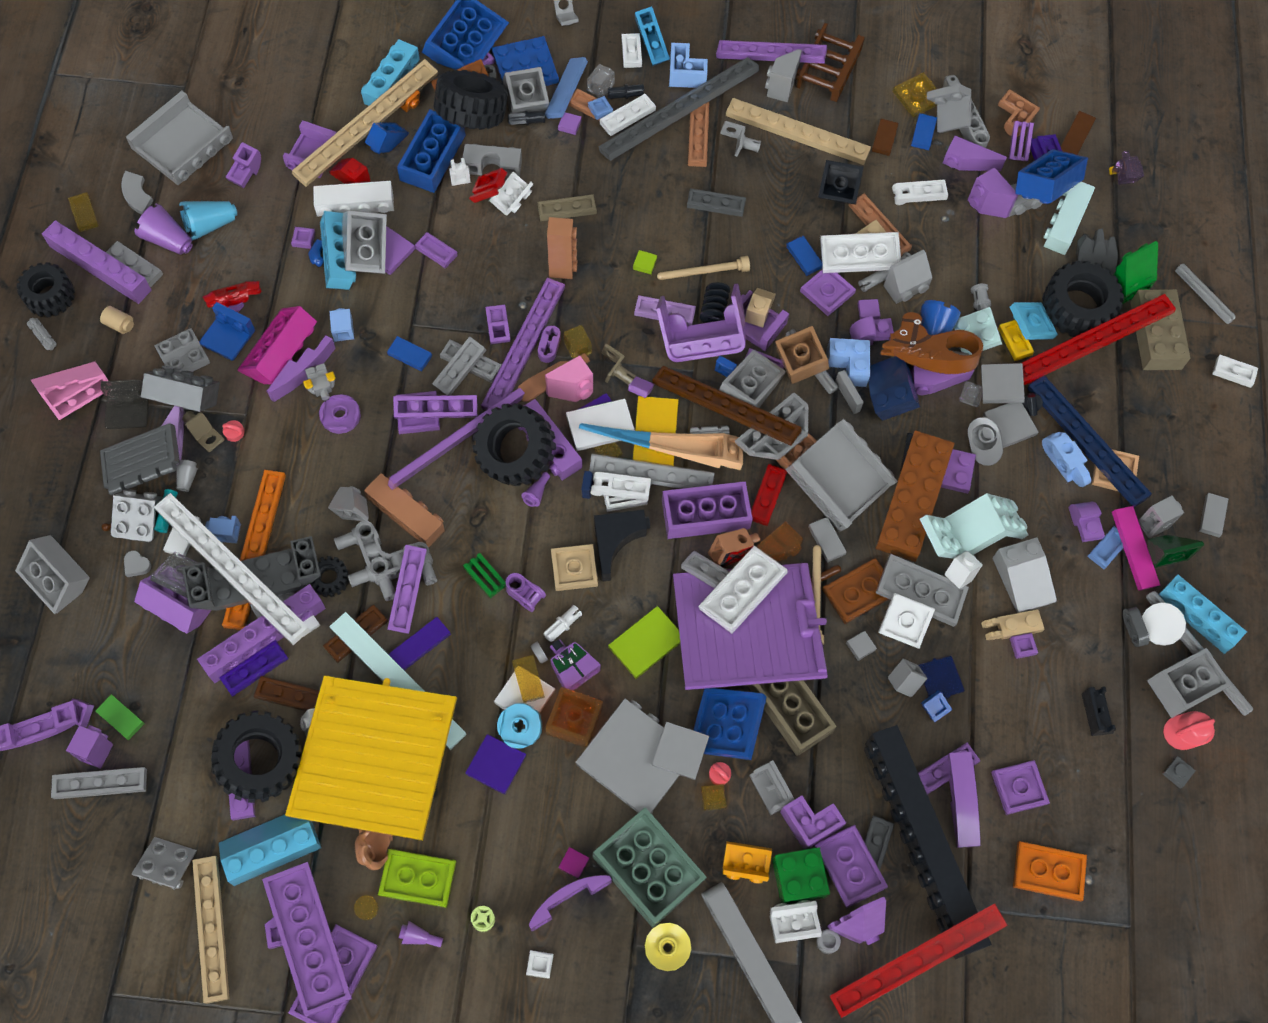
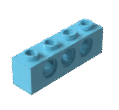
M399 39L395 45L391 46L386 58L381 60L380 66L372 73L369 82L362 87L361 95L365 105H371L416 66L420 60L418 47Z
M324 211L320 227L326 288L349 290L352 283L356 280V272L345 271L342 237L343 213Z
M1176 575L1159 593L1165 603L1177 607L1184 615L1185 621L1224 654L1232 649L1247 632L1179 575Z

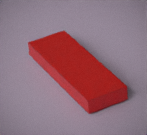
M768 464L751 509L753 522L768 526L787 475L785 469Z

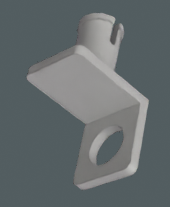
M725 121L720 134L737 138L736 157L742 148L758 153L761 141L745 137L746 126ZM732 127L735 128L736 131L729 132L727 128Z

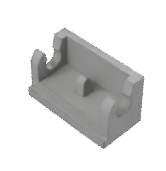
M773 760L755 769L754 773L750 774V778L770 815L781 811L785 805L795 800Z

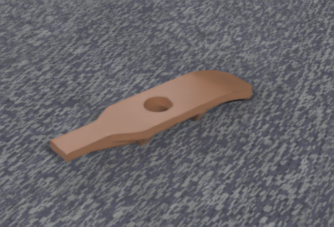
M585 353L580 355L586 364L590 362ZM560 361L520 384L518 388H521L525 393L522 401L530 402L546 392L545 374L569 361Z

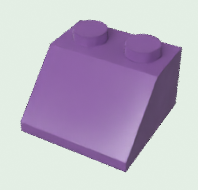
M993 168L976 178L968 201L980 214L1007 218L1019 194H1015V190Z

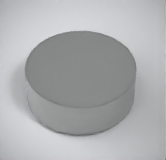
M538 642L530 646L540 663L548 660Z
M826 929L822 931L821 937H817L816 943L821 952L832 954L839 949L841 940L838 933Z

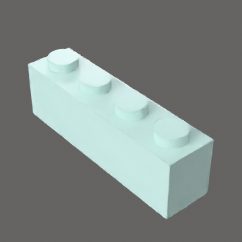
M1080 182L1063 194L1065 199H1060L1056 210H1059L1058 214L1054 213L1050 224L1053 226L1052 228L1048 227L1043 237L1046 239L1043 247L1063 255L1066 254L1094 192V186Z

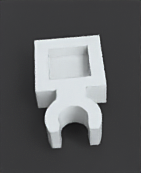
M461 158L460 163H454V159L451 160L452 168H449L452 186L471 183L468 165L466 166L465 159Z

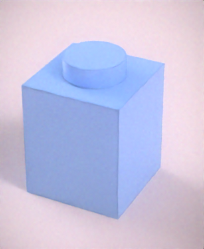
M339 308L329 311L334 342L354 339L353 319L350 309Z

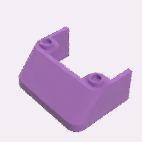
M734 284L731 295L733 304H729L725 308V320L687 326L685 317L679 313L668 314L665 297L660 296L656 311L667 356L670 360L682 362L739 353L745 348V317L738 284Z

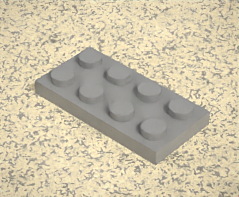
M890 554L880 578L876 594L891 600L893 594L897 593L933 607L935 611L932 618L954 627L957 625L969 587L964 586L959 589L948 578Z

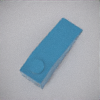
M652 6L635 12V20L652 66L670 60Z

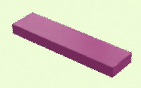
M1130 506L1112 511L1138 591L1159 586L1160 583L1134 507Z

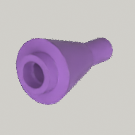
M543 472L542 477L522 493V498L526 505L530 507L540 505L545 484L550 478L547 472Z
M408 921L407 925H402L398 937L403 939L402 944H430L441 947L443 938L430 935L427 931Z

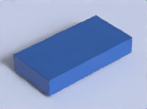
M919 113L911 143L912 147L929 151L937 117Z
M804 236L787 243L786 248L806 276L822 269L821 260Z
M398 336L387 351L389 356L421 372L432 357L431 352Z

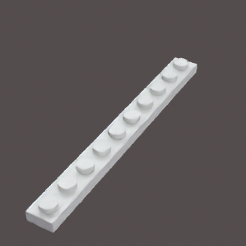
M171 493L154 506L155 510L292 645L296 644L310 631L309 627Z

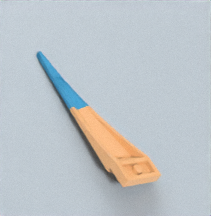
M583 423L579 425V429L716 468L725 466L741 470L743 465V450L735 443V440L739 437L725 433H656L615 429Z

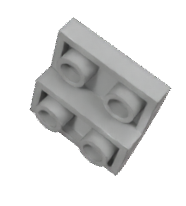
M191 328L154 345L165 366L173 367L174 371L193 372L210 364L207 355Z

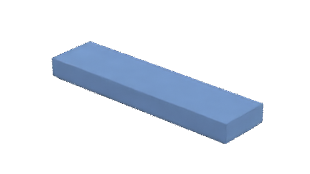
M585 57L570 58L545 112V116L548 119L563 117L588 63Z

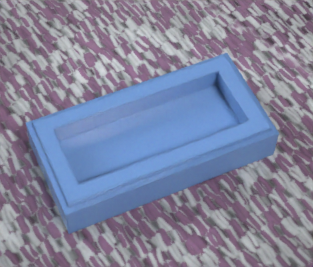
M1115 526L1112 527L1087 556L1102 569H1105L1124 548Z

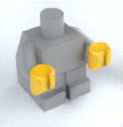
M324 363L305 369L308 380L303 381L305 388L311 394H315L317 397L321 396L322 400H328L330 398L329 393L332 392V388L335 385L336 377L334 372L328 373Z

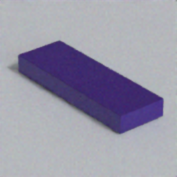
M436 617L388 655L405 671L450 636L451 633L439 618Z
M275 640L219 678L233 697L261 676H264L288 660V657Z

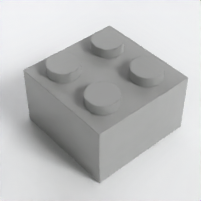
M541 67L506 72L502 81L508 93L507 103L510 114L525 113L526 110L528 112L547 110L549 99Z

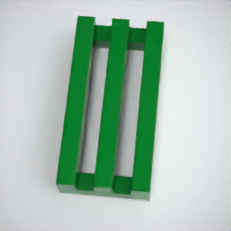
M481 553L477 554L476 558H472L468 564L463 565L467 573L490 599L506 587V582ZM479 561H480V562L484 565V567L490 572V574L497 580V582L500 584L499 586H497V584L490 578V576H489V575L483 570V568L478 564ZM473 566L480 572V574L486 579V581L493 587L494 590L491 591L484 584V582L478 577V575L471 569Z

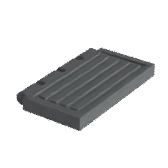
M168 423L100 450L104 488L108 489L110 495L143 484V481L148 482L177 470L176 464L180 463L175 425Z

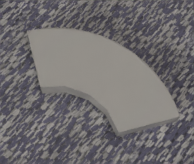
M125 171L121 183L123 196L128 205L142 215L151 206L153 199L143 191L145 181L143 176Z

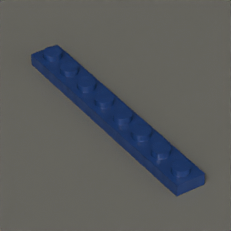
M1045 375L1028 386L1030 393H1036L1041 396L1042 406L1075 441L1131 506L1135 508L1150 498L1152 493Z

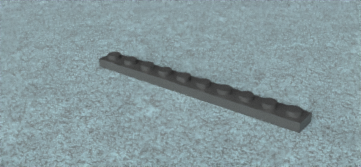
M748 57L600 145V153L609 161L617 158L728 89L751 77L759 71V65Z

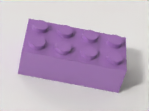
M746 481L663 491L662 506L668 539L731 532L742 528L748 530L751 528L753 519Z

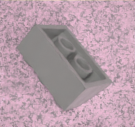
M51 535L29 540L15 570L54 614L60 612L82 594L90 578Z

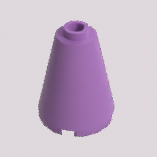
M156 203L155 208L152 206L148 207L137 222L140 226L138 230L135 228V235L177 254H187L193 246L191 244L192 239L161 205Z

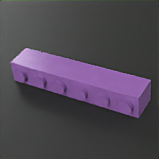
M56 220L42 233L49 247L137 304L150 293L151 288L145 277Z

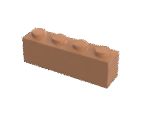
M549 217L547 230L549 278L572 279L573 272H577V227H573V219Z
M381 473L364 490L366 499L416 540L425 543L429 548L445 531L444 521L437 514L434 513L432 515L427 511L428 508L421 501L416 502L408 490H401L399 487L392 490L388 486L390 476L385 477Z

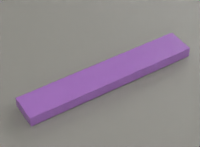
M719 40L716 57L719 59L740 60L748 57L751 60L775 61L780 56L800 49L802 50L800 62L825 63L827 45Z

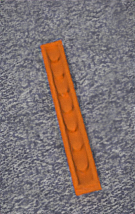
M264 470L240 561L263 556L266 553L286 478L284 472ZM251 603L226 608L222 623L223 628L241 630L246 627Z

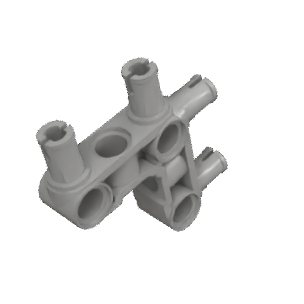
M361 521L351 530L352 532L334 538L338 551L354 544L359 545L367 564L365 566L366 569L347 575L351 586L354 587L367 581L375 582L380 586L385 601L393 600L395 589L391 580L399 577L405 546L403 549L391 554L382 551L379 535L373 524L369 521ZM364 531H371L369 535L362 536ZM423 542L409 544L410 546L427 549L421 575L427 586L436 583L437 578L432 567L433 559L428 546ZM379 567L385 568L381 573L375 572Z

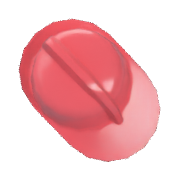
M1190 711L1169 719L1164 725V737L1169 745L1179 750H1189L1205 745L1214 737L1215 729L1213 724L1215 720L1205 713Z

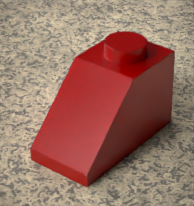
M354 158L341 159L329 171L332 176L344 184L370 182L368 168Z

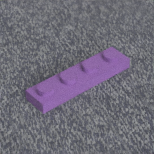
M405 545L387 630L409 634L427 551L425 548Z
M249 740L236 748L234 760L242 771L252 775ZM233 793L229 795L231 820L256 817L254 803H248L246 798H242L241 801L234 799L235 795Z

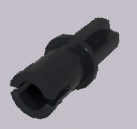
M624 84V86L608 88L607 94L609 99L624 97L628 99L629 97L642 96L645 94L643 92L645 90L643 84L630 86Z
M526 110L525 113L508 114V124H526V126H529V124L545 123L544 111L528 112Z

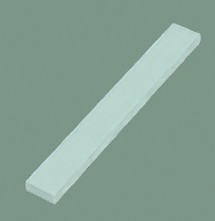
M346 612L329 626L382 681L385 678H389L391 687L425 692ZM453 719L446 743L450 750L466 736V732Z

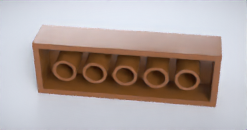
M914 431L876 546L877 550L916 562L926 535L920 518L925 515L932 516L955 444L954 442Z

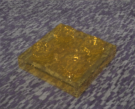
M924 72L893 88L892 92L912 117L937 106L933 101L927 99V92L937 88Z

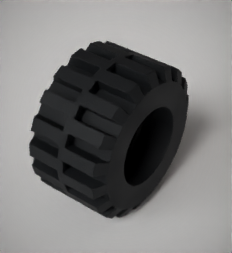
M46 262L44 265L37 263V266L31 265L29 270L22 272L23 276L18 278L17 292L31 313L37 314L39 317L45 315L47 318L53 314L57 316L61 311L65 312L66 307L72 305L71 300L75 298L73 294L75 289L65 271L59 268L58 265H51L50 262ZM53 286L48 292L39 294L44 288Z

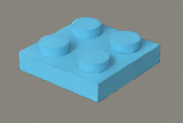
M1014 302L1010 306L1013 317L1017 321L1021 333L1026 340L1054 339L1058 335L1042 302Z

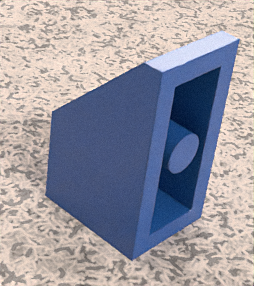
M373 123L365 143L375 153H387L404 140L409 132L396 123Z

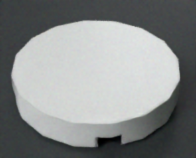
M1154 604L1146 609L1142 615L1149 639L1156 645L1166 646L1174 644L1185 632L1186 622L1184 615L1177 607L1171 604Z

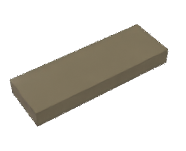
M594 194L537 202L540 221H548L549 217L570 218L597 214Z

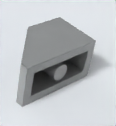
M353 486L340 487L328 508L341 519L366 522L369 519L367 499L360 494L361 491Z

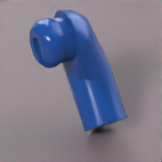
M318 239L309 250L308 256L312 264L321 267L324 263L323 257L320 256L322 241Z

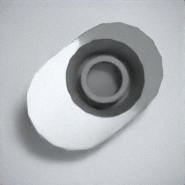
M979 417L974 419L968 427L971 452L976 454L975 460L978 463L988 466L993 465L1001 459L1003 454L1001 431L997 424L989 418Z

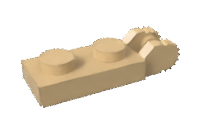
M1039 610L1001 616L981 622L983 628L998 626L999 631L986 634V640L1000 638L1003 640L1012 636L1044 631Z

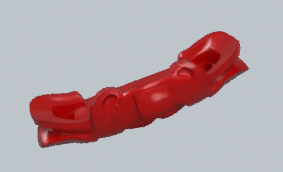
M247 281L214 290L204 295L203 299L208 308L213 307L216 302L226 307L237 305L241 302L246 303L249 295L261 293L260 282Z

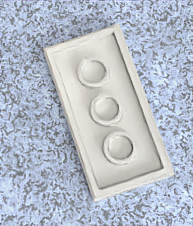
M899 232L824 235L820 238L823 273L889 270L891 265L901 261Z
M753 546L699 605V609L730 633H733L788 573L787 569L756 546Z

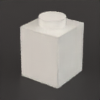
M966 551L954 558L944 575L960 589L972 582L983 564L974 555Z

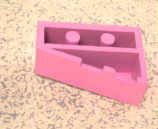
M96 362L31 380L58 420H61L113 388Z

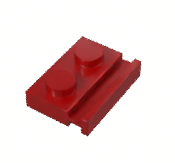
M500 168L479 176L472 190L474 195L470 196L469 199L476 203L498 195L499 192L497 190L503 187L507 172Z

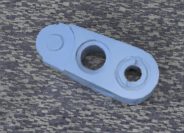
M1053 433L1042 440L1045 453L1067 482L1073 480L1080 487L1091 483L1090 473L1084 466L1087 459L1075 441L1072 442L1066 433Z

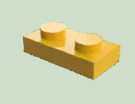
M1016 320L999 325L998 330L1014 361L1033 355L1034 350L1029 340H1026L1022 335Z

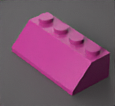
M300 306L282 308L240 365L238 371L264 385L272 384L287 362L293 360V355L303 347V341L314 331L313 327L317 321Z

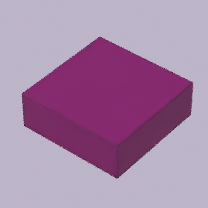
M569 847L558 869L579 880L589 861V857Z

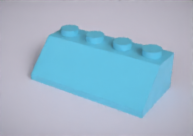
M285 815L219 842L220 860L227 881L233 886L321 849L312 821L287 817Z

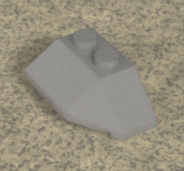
M792 393L769 412L802 428L801 433L792 446L752 428L737 438L735 443L749 456L779 460L808 436V404L795 393Z

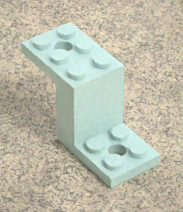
M987 493L946 518L930 515L920 518L939 557L954 559L966 551L974 555L1006 536L1018 539L1028 536L1026 531L1028 528L1027 524L1016 512L1018 507L1015 502Z

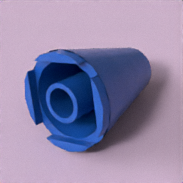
M927 300L921 306V325L929 335L949 332L953 330L960 318L961 312L952 305H950V308L945 307V302Z

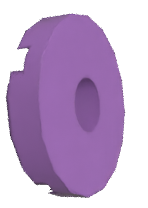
M343 394L331 396L329 400L323 402L319 410L320 421L324 428L337 434L347 433L354 429L361 417L360 408L356 401L350 396ZM339 410L345 411L342 417L334 416Z

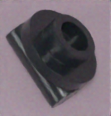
M1036 393L1025 395V400L1022 404L1026 411L1029 412L1030 416L1038 415L1037 411L1041 409L1043 404L1041 396Z

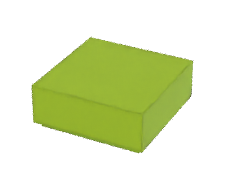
M639 250L633 270L652 274L657 261V255Z

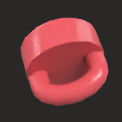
M232 420L222 425L223 434L227 440L236 442L243 438L245 430L239 421Z
M723 762L714 763L709 770L711 782L719 786L728 783L731 778L730 767Z

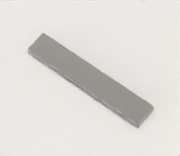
M593 453L589 469L593 474L594 472H604L650 478L651 484L680 489L713 485L714 472Z

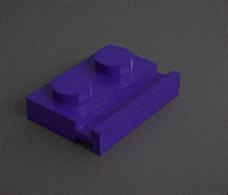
M1056 134L1037 136L1036 139H1031L1030 150L1034 160H1037L1052 149L1062 151Z

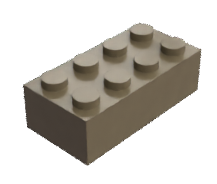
M1177 289L1138 290L1131 300V308L1134 309L1166 294L1176 308L1175 313L1136 331L1143 370H1182L1191 359Z
M804 680L747 685L751 692L763 693L767 696L764 710L796 756H799L831 735L837 727Z

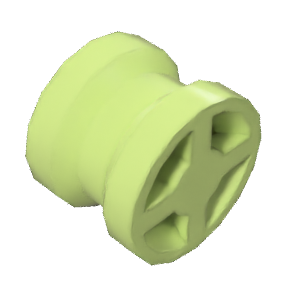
M479 906L472 911L471 922L475 929L486 932L494 926L495 916L489 907Z

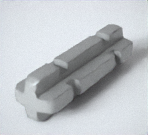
M30 318L27 322L28 327L46 350H53L57 345L54 339L51 338L37 318Z
M727 425L720 426V428L718 426H703L701 429L698 427L690 428V434H730L729 426Z

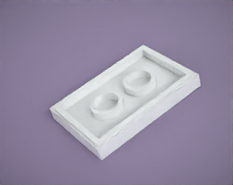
M625 399L566 412L576 451L621 441L579 429L581 423L635 431Z

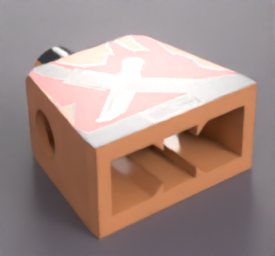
M745 528L716 536L708 554L714 563L725 568L739 562L753 546L760 545V538L757 533L749 535Z

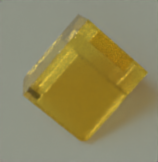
M582 325L564 332V343L573 359L584 353L586 355L592 354V343Z

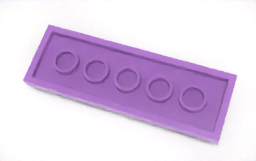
M303 863L262 879L304 1016L309 1017L351 1000L352 996L309 863Z

